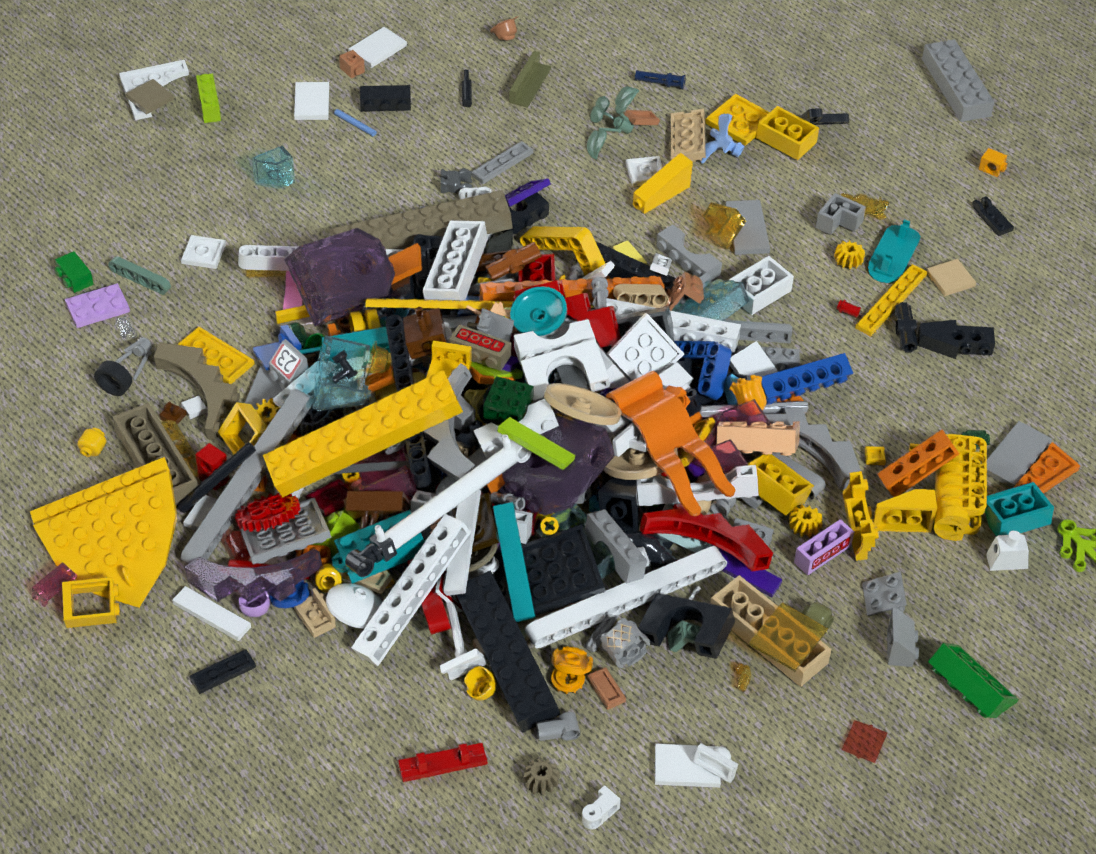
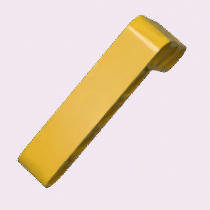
M533 226L520 237V243L523 247L535 242L539 250H572L585 276L605 264L592 233L586 227Z

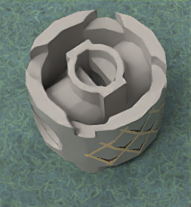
M626 618L620 619L615 627L605 632L600 638L603 650L610 655L615 665L619 668H624L623 665L625 664L629 667L638 662L648 651L645 647L647 645L650 646L648 637L638 629L635 622L628 621Z

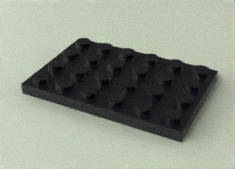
M582 524L522 545L535 616L606 592ZM502 552L494 554V557L499 561V568L493 572V576L513 614Z

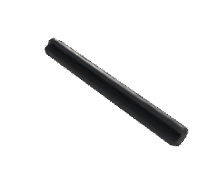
M250 442L245 444L177 504L178 509L182 513L187 512L256 452L255 446Z

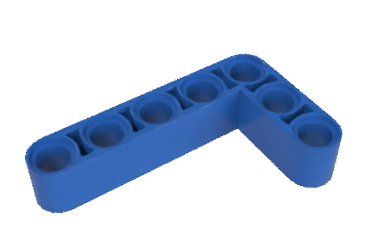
M674 341L684 353L679 361H685L684 358H691L692 363H703L698 392L711 399H719L725 386L732 354L731 349L715 341Z

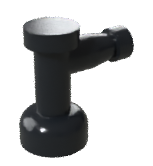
M345 350L332 358L334 363H340L343 367L342 371L336 376L331 377L335 384L345 377L351 379L358 374L357 370L354 371L346 360L347 353Z

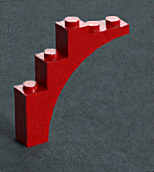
M681 503L674 504L671 510L643 513L639 529L643 534H675L695 538L715 545L732 554L752 572L769 569L773 552L749 524L732 527L721 513L702 515L700 513L698 516H691Z

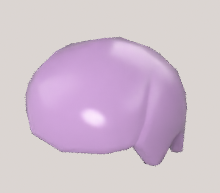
M250 589L239 597L240 610L248 617L262 616L269 609L270 599L266 591Z

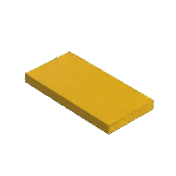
M197 327L177 344L202 348L204 356L207 358L206 365L219 366L224 383L232 384L255 364L253 359L201 327Z

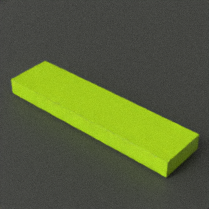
M511 417L498 426L497 432L502 435H508L512 441L562 470L575 459V455Z

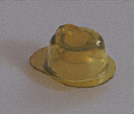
M374 341L371 348L369 368L364 383L369 373H384L391 366V353L387 349L377 346L376 341Z

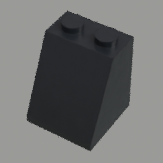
M612 477L598 491L600 510L605 509L622 530L638 532L639 501L637 480Z

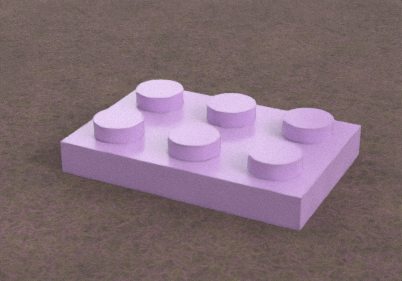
M118 283L65 299L67 308L77 328L130 312L128 303Z

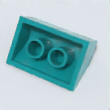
M1032 482L988 495L985 514L989 528L996 536L1009 535L1011 531L1024 533L1050 525L1054 506L1038 486Z

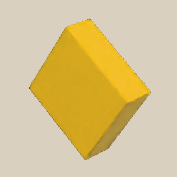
M865 446L866 465L886 464L884 447Z

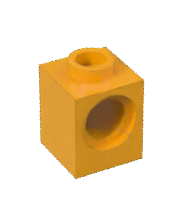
M988 148L981 157L979 170L998 177L1007 168V155Z

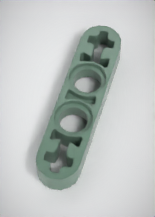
M115 256L108 263L112 272L159 294L164 295L171 288V284L166 278L121 257Z

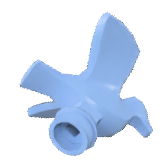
M731 114L719 116V131L715 128H712L710 131V135L715 138V141L706 143V158H702L701 163H704L718 149H723L725 154L730 150L732 156L737 158L744 150L745 146L741 142L735 143L732 137L728 135V126L732 119Z

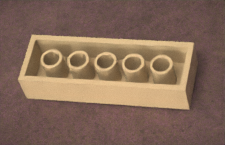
M740 575L711 597L710 604L732 608L735 619L732 631L800 687L829 663L831 648Z

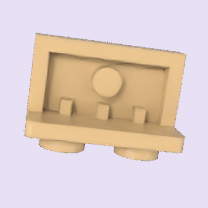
M316 588L311 589L312 596L308 597L300 605L295 606L294 610L315 638L336 628V617L327 608L324 594L319 593Z

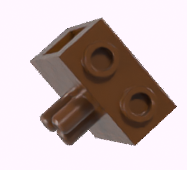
M417 307L415 309L416 314L403 318L405 341L411 360L432 354L433 341L447 343L445 324L440 308L423 311L422 307Z
M348 491L347 498L344 499V509L357 523H361L360 529L368 527L369 523L373 525L407 510L411 511V502L403 491Z

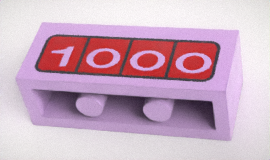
M840 519L796 549L794 563L808 576L850 548L854 531Z

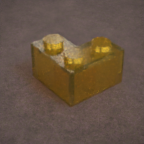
M712 202L702 215L710 225L705 234L715 246L724 249L730 247L746 223V220L737 209Z

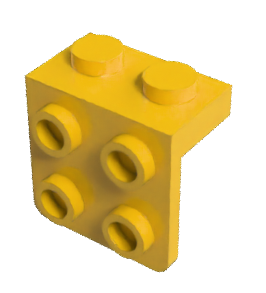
M433 341L432 361L426 378L444 370L449 378L452 371L460 363L470 370L472 347Z

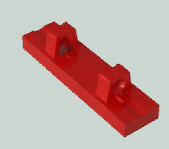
M483 743L468 746L467 744L458 745V748L430 754L423 752L416 754L415 757L398 760L403 782L487 765Z

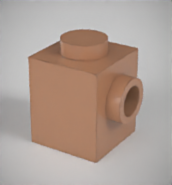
M354 50L339 56L340 69L350 78L365 72L364 59Z

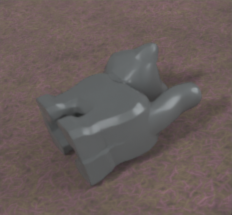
M462 168L460 171H445L441 169V193H457L462 188H472L473 186L469 184L472 183V171L466 168Z

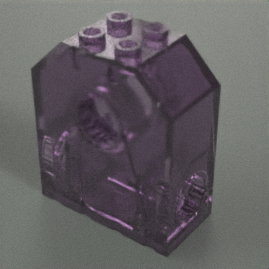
M359 228L301 245L284 259L315 327L348 316L349 312L371 308L365 307L366 299L385 298L389 294L395 275L393 264L390 262L386 249L380 239Z
M552 409L559 426L540 435L574 454V461L562 470L532 452L526 462H517L502 473L507 490L515 497L524 498V508L529 509L533 513L538 512L545 516L572 508L578 501V497L588 489L615 456L606 428L574 419L558 410Z

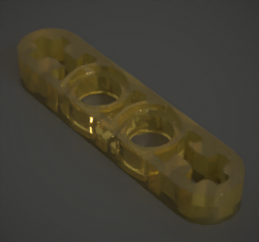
M166 420L161 424L172 441H182L181 444L175 446L180 454H190L189 457L183 459L194 477H198L195 452L175 421ZM190 463L192 464V466H193V468H194L195 470H193L192 468H190V466H189Z

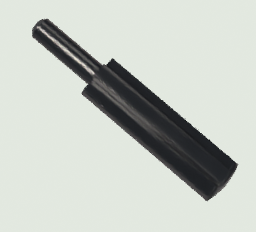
M465 69L464 81H462V105L464 107H471L472 82L469 80V70Z

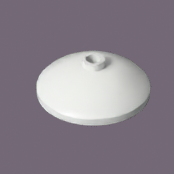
M343 583L333 586L326 596L327 608L334 617L349 626L365 629L367 623L383 603L380 597L372 590L354 583Z

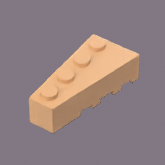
M775 421V423L770 425L764 422H753L751 425H747V422H720L717 426V449H722L723 452L741 450L742 453L761 451V454L765 455L780 452V455L790 456L796 452L799 446L800 421H793V425H786L783 421Z

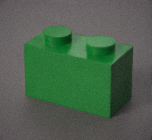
M75 251L55 259V273L59 278L62 277L67 289L70 288L73 293H76L94 285L91 271Z

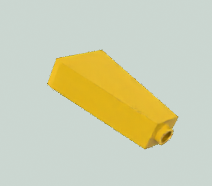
M679 153L633 193L634 207L645 214L688 189L691 184L693 162L682 153Z

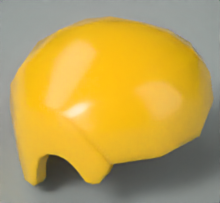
M475 666L469 670L464 678L468 688L466 692L477 701L486 700L495 693L496 677L483 666Z

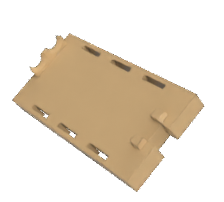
M704 109L691 110V113H684V111L671 113V160L679 153L685 155L692 162H696V160H701L702 162V158H706Z

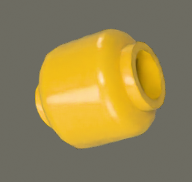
M98 428L86 429L83 432L77 445L82 455L85 457H95L101 453L107 441L104 432Z
M324 564L316 570L315 582L318 589L328 593L333 586L341 584V573L334 568L333 564Z

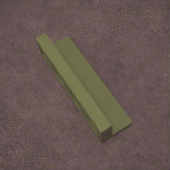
M533 51L509 90V103L526 108L529 107L551 70V66L540 63V52Z

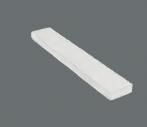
M480 490L457 506L455 519L462 521L471 533L447 567L444 586L446 596L466 593L481 495Z

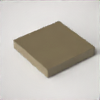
M154 79L126 93V98L146 115L174 100V96Z

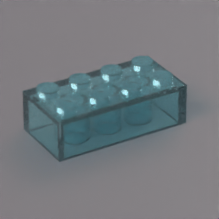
M718 279L713 281L711 286L703 289L704 299L700 304L690 298L686 304L677 307L674 311L724 321L747 304L749 298L743 282Z

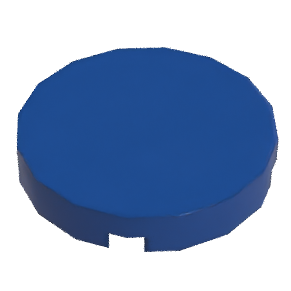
M287 578L280 581L281 584L277 586L274 584L269 590L268 596L273 606L286 609L300 605L307 600L310 595L308 583H305L303 579Z

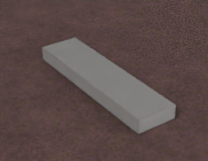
M521 141L473 170L471 176L481 184H485L533 154V149Z

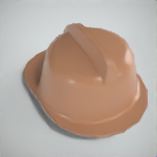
M519 16L497 24L490 32L494 33L499 40L514 39L517 32L515 20Z

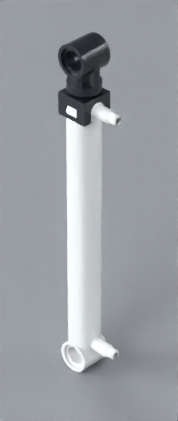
M503 435L502 443L504 448L385 533L380 525H376L375 535L369 538L371 543L363 551L358 549L351 551L346 557V566L360 577L368 576L372 572L375 562L378 563L382 559L385 562L389 561L397 555L396 550L514 464L526 462L532 452L509 439L508 435Z

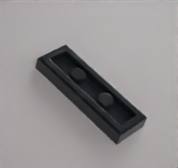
M247 649L189 677L197 692L201 694L256 668V663Z

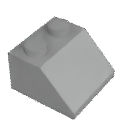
M892 608L887 628L888 665L913 667L914 660H918L919 647H915V643L918 641V630H915V623L898 608Z

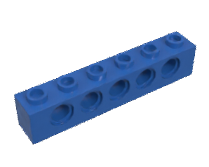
M843 353L762 376L761 385L766 396V405H770L779 398L781 401H784L793 394L795 397L806 393V390L814 392L820 389V386L827 388L834 385V382H837V384L848 381L847 377L854 373L846 354Z

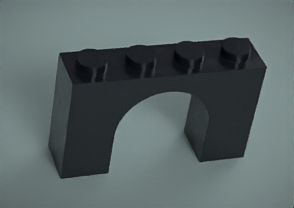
M656 593L638 629L648 637L650 645L660 647L668 630L674 624L683 620L698 621L703 625L694 640L697 655L717 659L735 624L732 608Z

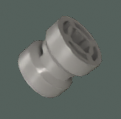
M736 498L716 499L712 502L710 509L713 514L721 513L723 517H726L730 512V508L735 505Z

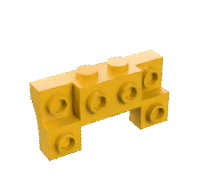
M862 471L849 473V484L843 491L848 525L854 531L852 545L856 561L867 560L868 551H871V547H875V539L879 538L878 528L875 527L874 522L870 519L872 518L871 506H867L865 491L868 490L867 478L863 479Z

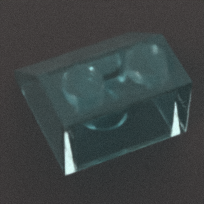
M283 145L252 158L254 183L256 185L281 189L295 183L293 157Z

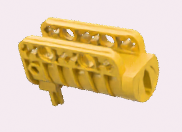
M946 434L959 452V455L935 471L937 511L934 519V531L945 540L960 541L963 539L964 534L975 535L979 532L981 515L984 514L986 509L987 443L980 437ZM910 443L909 451L920 444ZM975 444H978V445H979V447H980V448H979V452H975V451H976V445H975ZM970 519H973L974 528H970Z

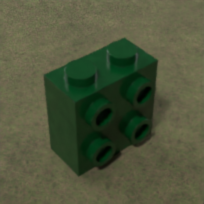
M496 376L484 403V418L503 423L511 417L519 422L524 418L528 406L533 401L534 386Z

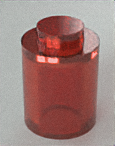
M234 531L230 533L225 539V544L233 557L237 560L248 561L251 557L242 532Z

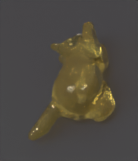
M846 193L841 194L843 197L866 206L864 219L866 215H871L879 220L886 219V215L883 212L889 205L888 200H882V197H879V199L870 198L862 193L855 196Z

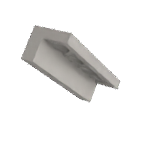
M718 319L720 321L741 324L739 340L791 343V324Z

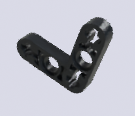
M820 108L808 109L801 115L802 119L813 125L850 123L849 114H823Z

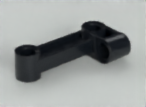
M418 234L414 237L412 245L416 243L420 245L422 270L413 274L414 296L417 299L424 300L423 288L431 270L430 259L436 258L443 240L442 236Z

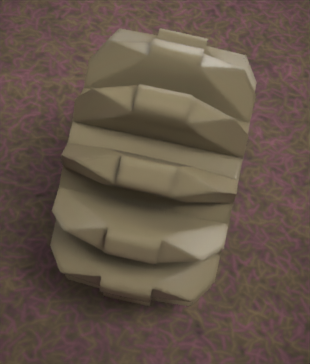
M540 757L538 762L531 760L529 766L524 768L523 781L526 783L527 790L533 789L532 792L534 794L541 791V794L544 795L545 790L552 793L553 788L559 784L560 772L557 770L556 763L550 764L549 758L545 762Z

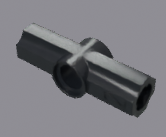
M900 302V304L895 305V331L900 339L901 350H904L905 353H912L918 347L916 338L917 323L916 319H913L911 305H908L907 302Z

